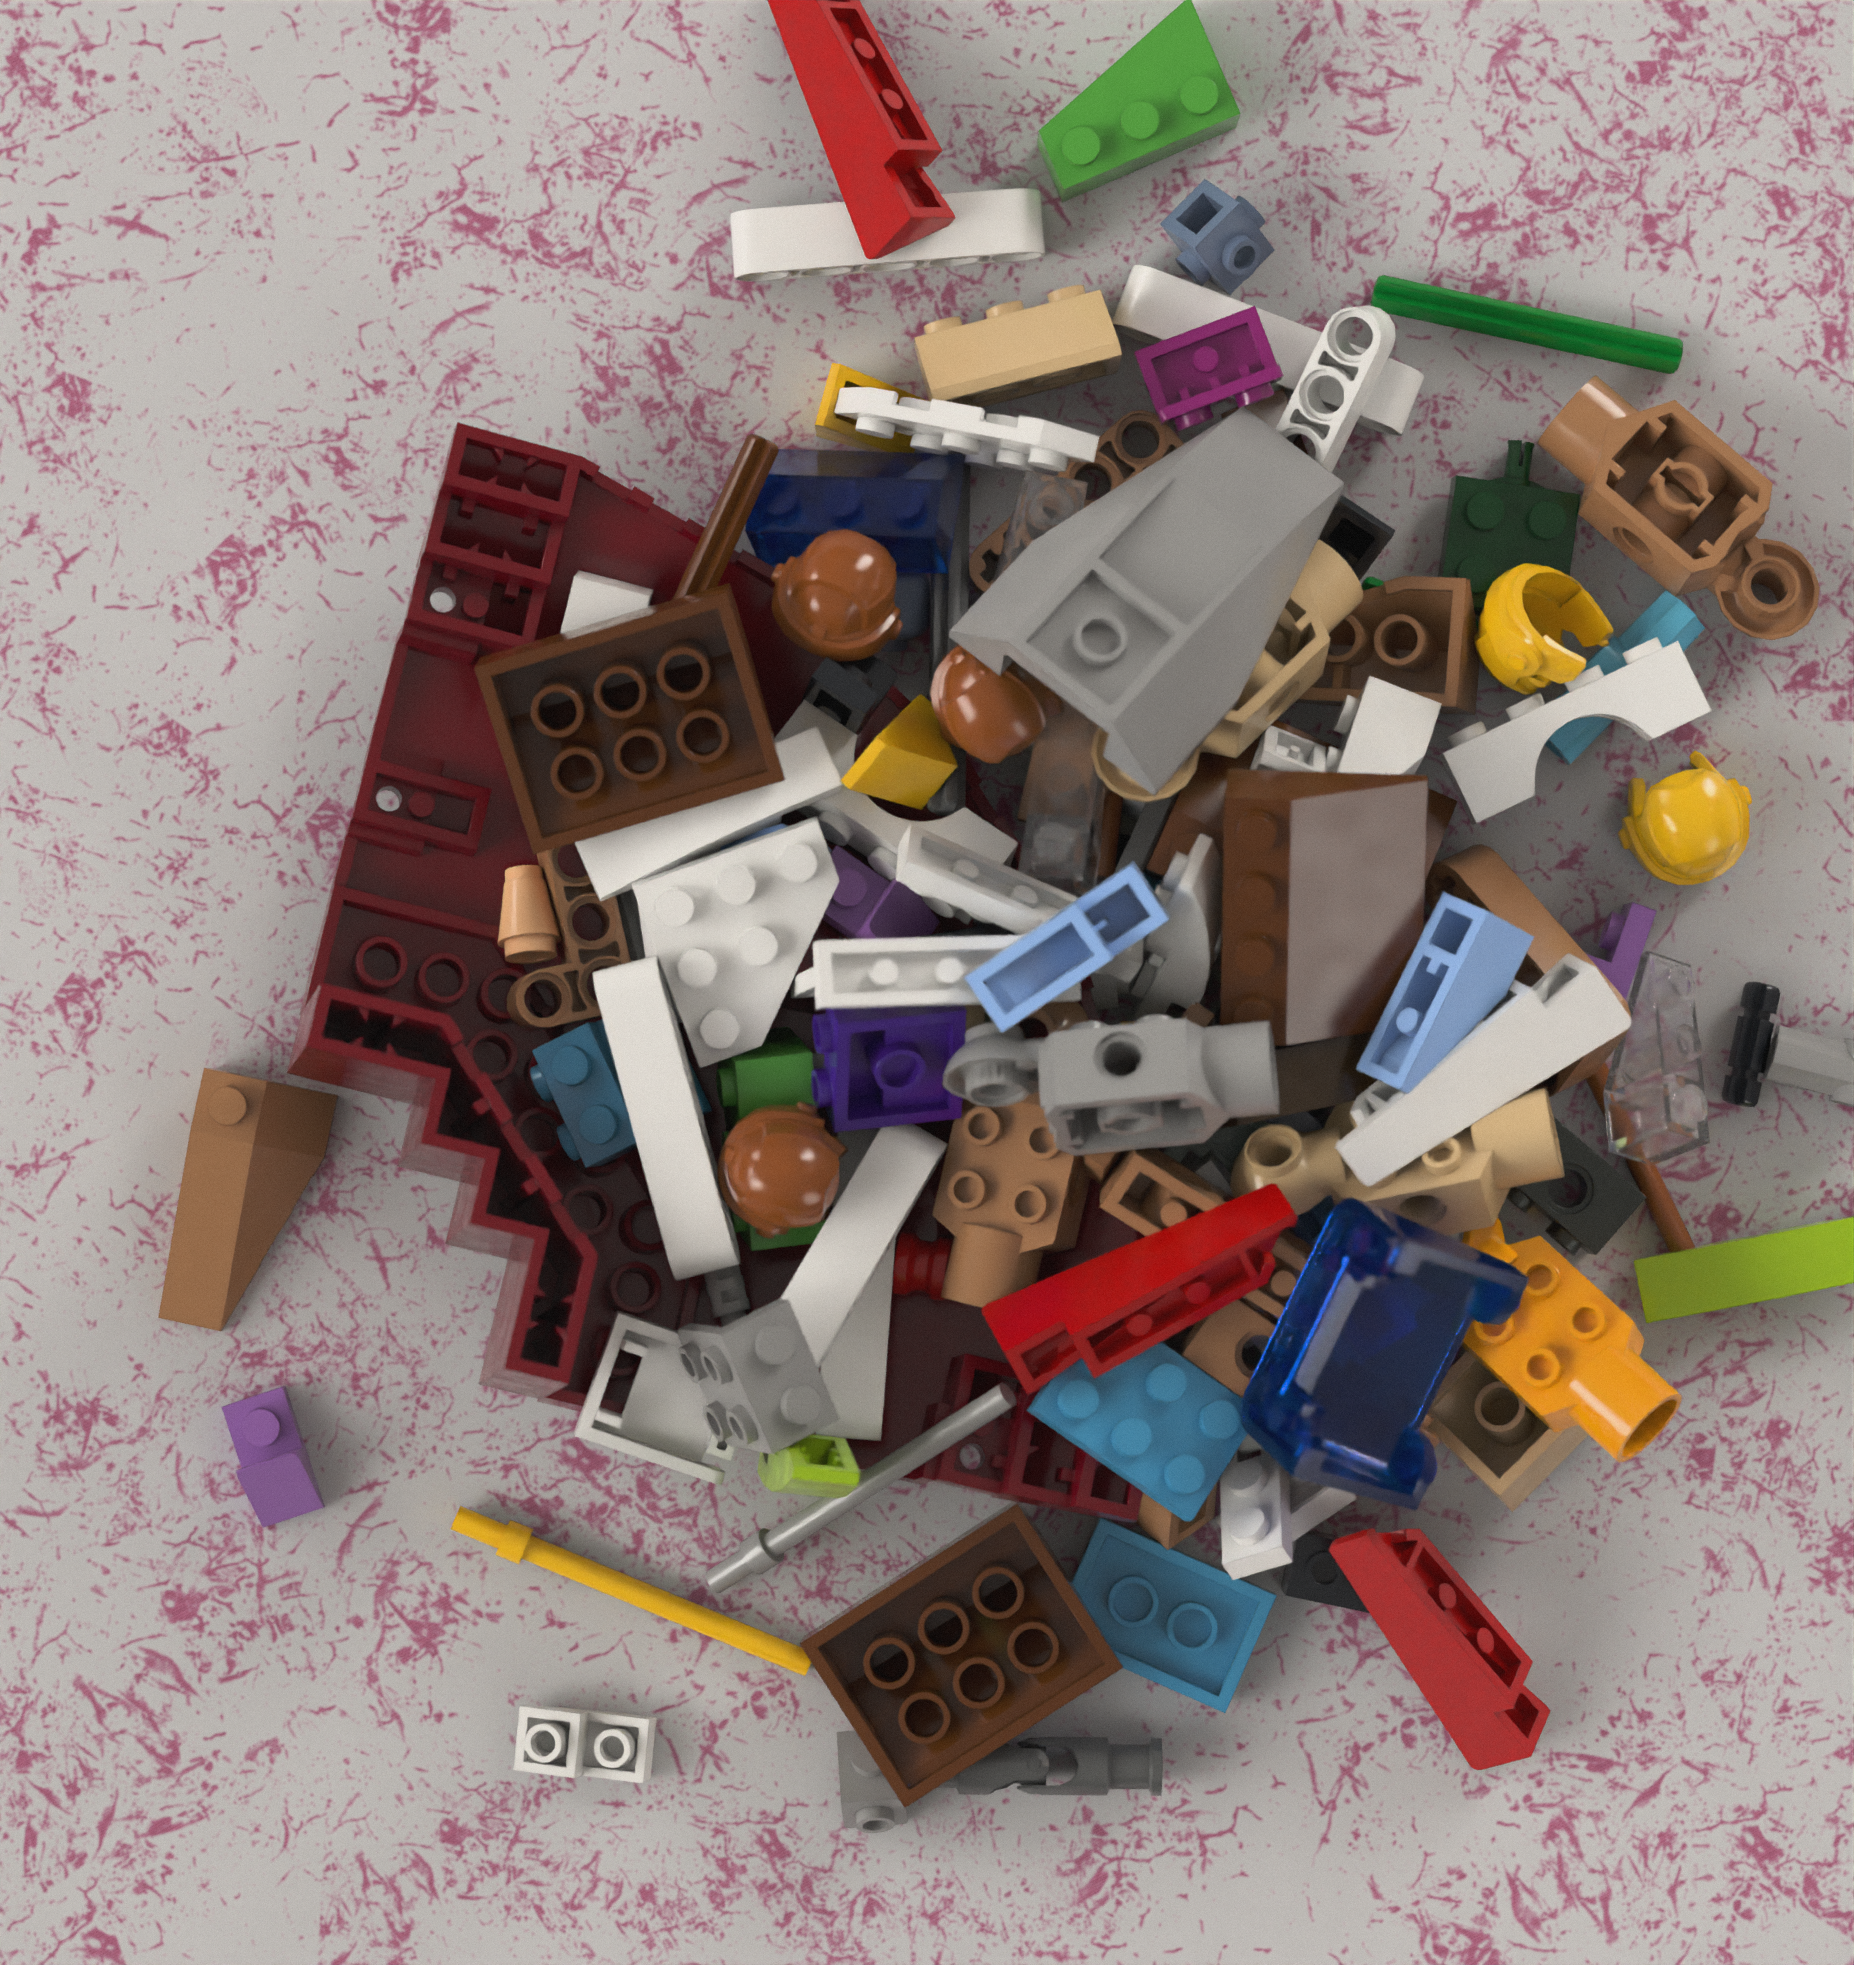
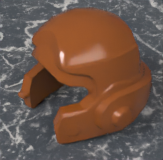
M841 529L824 533L817 537L804 550L801 556L797 558L790 556L785 564L778 563L771 576V580L775 583L772 596L773 616L784 635L799 647L824 659L829 657L833 661L842 662L867 658L880 652L889 640H896L904 624L899 620L901 609L895 606L894 601L896 592V563L884 546L856 531Z
M959 644L941 660L935 670L930 688L931 704L940 725V733L943 739L948 744H954L956 747L966 750L972 756L987 763H1000L1008 756L1012 757L1019 754L1035 742L1040 732L1046 726L1047 717L1060 716L1064 712L1062 697L1017 662L1013 661L999 676Z
M799 1101L796 1105L780 1104L756 1108L737 1121L727 1135L720 1151L717 1178L723 1200L733 1213L744 1222L755 1227V1233L762 1237L773 1239L776 1234L786 1235L790 1228L813 1226L827 1219L830 1215L828 1207L832 1204L839 1185L840 1162L838 1158L842 1159L849 1150L837 1136L824 1128L825 1119L817 1113V1107L813 1104Z

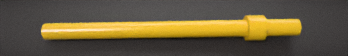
M460 1506L453 1521L451 1530L497 1548L495 1555L519 1565L521 1559L800 1675L805 1676L809 1669L811 1661L802 1647L532 1535L534 1529L510 1519L508 1525L463 1506Z

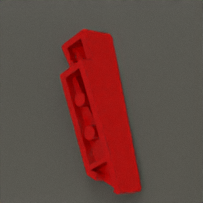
M767 0L866 258H881L949 226L956 217L922 168L928 167L943 150L860 0Z
M1274 1183L1268 1184L990 1302L982 1308V1314L1027 1395L1041 1388L1081 1358L1095 1379L1265 1285L1276 1266L1272 1255L1275 1243L1281 1231L1288 1226H1295L1298 1218L1278 1185Z
M1405 1528L1393 1532H1376V1529H1366L1335 1539L1329 1548V1552L1469 1765L1475 1770H1483L1531 1757L1551 1711L1523 1685L1533 1661L1420 1528Z

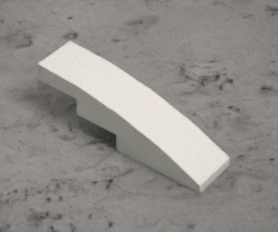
M813 727L776 743L785 776L784 781L575 842L600 902L633 889V882L719 852L723 845L780 823L781 817L784 814L841 792L843 783L840 781L841 778L818 727Z

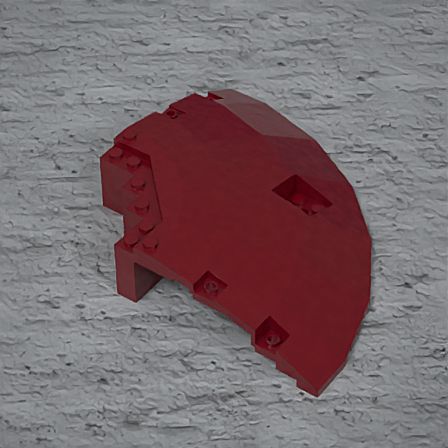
M457 422L416 564L417 569L404 622L395 640L363 763L350 822L344 835L300 1009V1021L287 1073L412 1104L398 1167L460 1182L445 1244L507 1259L479 1385L537 1398V1402L581 1412L617 1310L677 1331L690 1323L722 1327L720 1317L713 1318L712 1305L707 1294L704 1274L678 1281L673 1275L638 1148L598 1167L586 1168L581 1158L573 1161L564 1151L558 1138L557 1127L565 1122L555 1100L548 1103L545 1102L532 1082L530 1069L538 1065L532 1050L586 1023L597 1022L603 1018L599 1017L542 1031H529L518 1026L511 1019L507 1010L509 990L519 978L539 969L562 965L557 944V956L555 958L531 964L507 962L505 960L504 948L498 946L505 883L504 871L520 865L539 866L537 854H533L474 667L483 656L560 634L573 579L579 570L654 589L650 606L671 601L705 527L690 518L684 521L653 503L655 498L634 486L630 490L598 471L600 466L583 456ZM744 549L740 553L734 550L718 586L727 583L731 585L775 739L798 709L812 675L824 661V658L796 645L784 635L775 620L772 611V596L775 583L771 580L775 568ZM437 592L447 594L453 602V608L448 612L435 610L431 605L430 596ZM894 685L857 737L854 763L872 741L911 703ZM966 756L965 807L1018 842L1010 868L1036 879L1027 864V861L1030 860L1029 856L1004 816H997L979 787V784L982 783L980 777ZM387 790L395 793L399 799V807L394 811L381 809L376 800L379 792ZM867 795L879 808L901 819L923 822L947 817L938 816L929 811L927 803L920 810ZM794 810L782 815L781 822L778 824L783 823L791 826L809 818ZM825 838L827 846L833 849L836 844ZM848 844L845 846L838 845L875 871L870 866L866 856ZM562 846L558 853L560 869L570 877H583L586 873V868L576 846ZM578 907L572 918V926L575 933L582 939L595 941L602 931L601 918L591 908ZM930 908L940 921L932 934L973 927L974 918L967 925L955 916L947 918ZM821 919L795 976L814 967V942L818 940L851 939ZM594 969L587 979V990L590 996L597 1002L593 972L602 969ZM1088 975L1080 981L1081 1000L1077 1002L1086 1011L1089 1021L1100 1022L1091 994V989L1094 988L1091 976ZM531 983L526 989L524 1003L532 1015L539 1018H547L553 1012L555 998L547 986L540 983ZM790 986L770 1029L789 1027L810 1049L812 1054L817 1053L813 1039V1016L826 1014V1009H816L815 998H791ZM682 1022L679 1025L687 1057L712 1108V1111L703 1115L716 1165H718L722 1149V1132H726L724 1109L720 1105L716 1085L718 1065L716 1062L702 1068L699 1067ZM1043 1022L1034 1024L1028 1030L1026 1039L1048 1037V1030ZM825 1107L817 1108V1113L825 1119L824 1128L838 1137V1132H834ZM954 1119L915 1123L914 1125L949 1144ZM947 1149L895 1238L894 1263L902 1231L915 1232L920 1240L933 1242L940 1236L954 1239V1234L932 1215ZM1091 1178L1075 1248L1043 1256L1037 1282L1146 1236L1100 1208L1101 1184ZM833 1202L828 1207L830 1209V1213L833 1210ZM740 1232L735 1233L741 1260L739 1268L744 1278V1288L751 1309L745 1310L746 1315L782 1297L813 1243L751 1251L741 1237ZM892 1291L881 1441L845 1438L860 1472L871 1467L1000 1383H1004L1015 1395V1406L899 1480L921 1485L934 1481L988 1494L992 1498L1125 1522L1137 1521L1143 1492L1027 1411L1041 1388L1027 1395L983 1316L981 1307L946 1299L945 1302L931 1300L925 1292L913 1291L907 1296L894 1295ZM621 1348L619 1349L599 1407L622 1414L641 1356L624 1351ZM965 1445H971L979 1452L980 1462L975 1469L966 1468L960 1460V1452Z

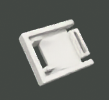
M617 1310L574 1431L575 1436L699 1479L722 1485L726 1472L715 1465L703 1463L704 1453L706 1451V1453L731 1461L735 1447L729 1446L725 1440L719 1441L707 1425L703 1408L708 1403L699 1382L695 1383L688 1377L679 1360L678 1348L683 1345L678 1331ZM620 1348L641 1356L622 1414L599 1407Z

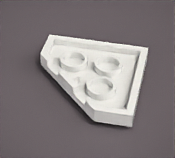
M872 387L839 389L834 413L856 419V431L888 439L893 438L894 431L912 436L910 447L939 455H948V450L965 453L964 463L977 468L1002 471V467L1005 466L1022 471H1034V466L1064 472L1067 469L1068 462H1094L1099 436L1047 420L1022 415L1016 418L1001 414H987L985 419V410L979 407L932 399L930 402L908 397H901L899 404H897L898 394L894 391Z
M817 816L632 883L634 894L700 1068L762 1046L838 886L839 876Z

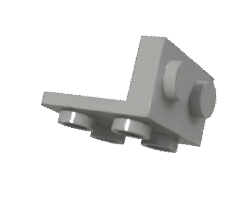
M778 1299L725 1327L690 1323L678 1329V1335L683 1345L678 1348L679 1360L688 1377L695 1383L699 1382L708 1403L703 1408L705 1420L711 1432L719 1441L725 1440L732 1447L774 1454L840 1419L789 1300Z

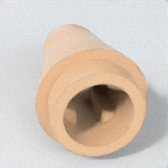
M520 865L506 869L504 871L505 883L498 935V946L504 948L505 960L516 964H531L555 958L557 956L556 944L562 938L544 879L543 868L537 865Z

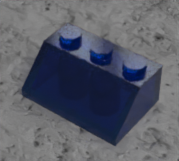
M778 449L777 457L745 527V532L757 558L776 568L778 563L785 564L790 556L796 558L801 556L804 550L824 533L848 529L861 533L884 546L896 563V572L948 574L965 464L963 454L939 455L933 453Z

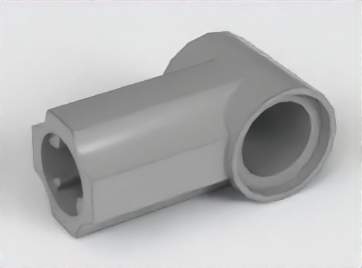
M1776 1026L1770 1042L1763 1078L1797 1089L1829 1095V1101L1854 1108V1039L1844 1038V1042L1784 1026Z

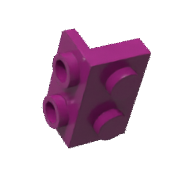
M1255 306L1134 352L1160 425L1162 426L1174 421L1178 431L1213 419L1214 415L1211 407L1235 398L1238 408L1274 396L1275 393L1271 384L1283 378L1280 365L1276 363Z

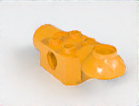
M1497 1217L1494 1226L1465 1231L1459 1246L1451 1251L1441 1252L1435 1250V1242L1438 1237L1399 1245L1403 1267L1415 1283L1431 1293L1457 1296L1450 1330L1463 1348L1554 1433L1579 1425L1613 1458L1621 1463L1630 1460L1644 1450L1664 1430L1677 1412L1682 1396L1640 1357L1645 1339L1634 1321L1541 1236L1506 1245L1502 1224Z

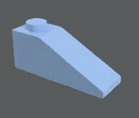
M1443 892L1356 1069L1409 1094L1505 997L1534 936L1482 908Z

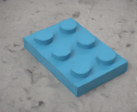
M1162 1342L1095 1379L1081 1358L1043 1385L1027 1409L1033 1416L1185 1522L1194 1519L1261 1413Z
M1099 1517L1071 1580L1124 1669L1223 1713H1226L1277 1596L1274 1592L1242 1578L1232 1580L1228 1572L1174 1548L1167 1550L1158 1541L1103 1517Z

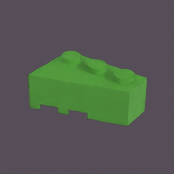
M1192 0L1182 2L1038 131L1037 147L1062 203L1236 128L1241 113Z
M789 1027L769 1029L762 1046L717 1062V1093L720 1105L724 1109L726 1132H722V1146L737 1121L756 1108L780 1104L796 1105L799 1101L815 1105L811 1089L812 1052ZM728 1207L735 1233L740 1232L741 1237L751 1251L813 1243L826 1222L825 1219L813 1226L790 1228L788 1234H776L773 1239H769L756 1234L755 1227L744 1222Z

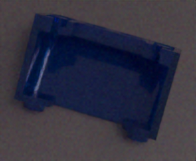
M1353 1197L1343 1199L1329 1215L1245 1390L1240 1413L1244 1429L1292 1477L1417 1511L1427 1488L1433 1482L1437 1472L1434 1446L1419 1430L1473 1319L1489 1326L1501 1325L1519 1307L1522 1294L1530 1278L1510 1263L1380 1206Z

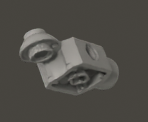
M1148 1015L1139 1018L1134 1024L1108 1026L1096 1021L1080 1022L1071 1026L1069 1030L1055 1031L1048 1037L1024 1039V1031L1016 1025L1001 1033L994 1022L979 1024L966 1032L965 1044L949 1060L944 1071L942 1084L950 1093L966 1098L977 1105L988 1107L1013 1105L1025 1100L1028 1095L1039 1091L1040 1108L1044 1109L1047 1123H1049V1133L1054 1135L1056 1148L1074 1156L1205 1143L1229 1118L1279 1113L1277 1065L1270 1021L1200 1027L1185 1018L1173 1019L1167 1015Z

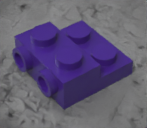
M965 1005L826 1009V1014L814 1015L812 1023L813 1039L817 1053L824 1054V1068L813 1069L811 1072L812 1096L817 1108L825 1107L834 1132L962 1118V1097L950 1093L942 1084L944 1071L949 1060L965 1044L967 1013Z

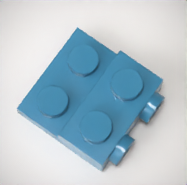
M603 1019L597 1022L586 1023L532 1050L538 1065L530 1069L532 1082L545 1102L548 1103L555 1100L565 1122L557 1127V1134L564 1151L570 1159L576 1161L581 1158L586 1168L598 1167L638 1148ZM688 1059L703 1115L711 1112L712 1108Z

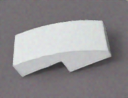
M522 1705L519 1707L513 1770L569 1778L589 1776L635 1783L649 1782L651 1779L656 1717L586 1709Z

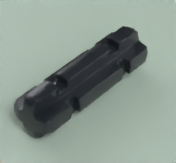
M1754 981L1747 982L1744 985L1740 1006L1745 1008L1744 1015L1737 1017L1728 1060V1066L1733 1067L1731 1075H1725L1721 1094L1722 1099L1729 1104L1755 1107L1758 1103L1762 1082L1757 1081L1758 1073H1764L1774 1027V1023L1769 1022L1770 1015L1777 1013L1780 998L1779 989L1773 985Z

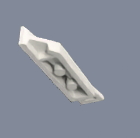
M1567 953L1531 988L1513 979L1505 997L1409 1094L1377 1080L1356 1097L1350 1113L1357 1127L1342 1140L1337 1141L1335 1148L1358 1180L1366 1186H1372L1626 1031L1631 1026V1018L1598 969Z

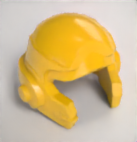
M1524 563L1504 572L1493 581L1487 591L1484 608L1479 618V631L1475 634L1473 640L1478 657L1490 676L1505 687L1524 695H1532L1538 688L1549 686L1553 681L1562 684L1575 680L1586 667V658L1565 648L1562 641L1563 630L1574 633L1583 647L1597 645L1606 647L1609 645L1608 638L1614 629L1591 595L1577 580L1548 566Z
M1696 750L1689 755V764L1693 770H1684L1664 778L1651 786L1646 794V785L1643 778H1632L1628 782L1627 816L1621 818L1622 829L1617 833L1622 848L1629 849L1644 870L1658 880L1675 885H1694L1710 881L1722 875L1735 865L1745 850L1749 838L1750 815L1748 806L1752 803L1749 789L1745 785L1740 786L1735 778L1725 779L1707 758Z

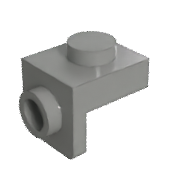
M856 1731L837 1732L840 1796L844 1827L857 1828L865 1833H881L892 1829L894 1825L907 1823V1807L904 1808Z

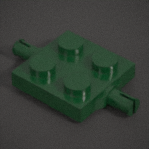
M1508 440L1504 477L1484 480L1456 475L1451 478L1438 577L1469 579L1474 612L1479 617L1484 608L1487 591L1493 581L1514 567L1524 563L1538 564L1554 568L1570 576L1581 494L1549 490L1533 481H1529L1532 453L1535 446L1531 442L1526 441L1522 443L1520 440Z

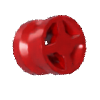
M902 1231L894 1263L893 1294L907 1296L913 1291L925 1292L931 1300L945 1302L946 1299L940 1296L953 1238L940 1236L932 1242L920 1240L915 1232Z

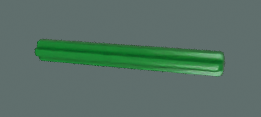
M1386 275L1377 278L1371 297V306L1381 308L1388 314L1666 374H1672L1677 371L1683 354V341L1679 338Z

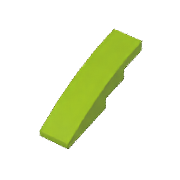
M1854 1216L1768 1231L1764 1234L1635 1259L1633 1262L1646 1323L1854 1283Z
M813 1434L774 1454L760 1452L757 1470L764 1486L772 1492L835 1499L847 1497L858 1486L860 1471L845 1438Z

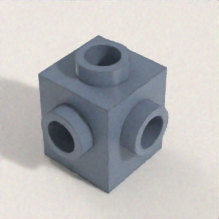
M1206 179L1160 223L1182 252L1175 259L1180 268L1198 285L1203 286L1209 280L1229 295L1248 279L1258 266L1274 251V248L1260 231V228L1265 224L1261 214L1243 197L1237 196L1234 199Z

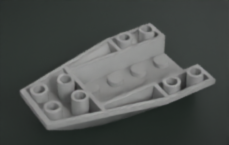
M1243 406L1032 541L951 628L949 637L999 676L1013 661L1025 668L1105 730L1109 736L1103 757L1155 796L1236 706L1345 483Z

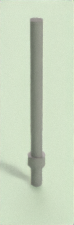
M1000 1383L861 1472L858 1486L847 1497L838 1499L822 1497L771 1531L762 1528L740 1543V1550L706 1572L707 1583L713 1591L721 1593L753 1572L756 1574L765 1573L783 1561L784 1552L1015 1406L1016 1398L1014 1393L1006 1384Z

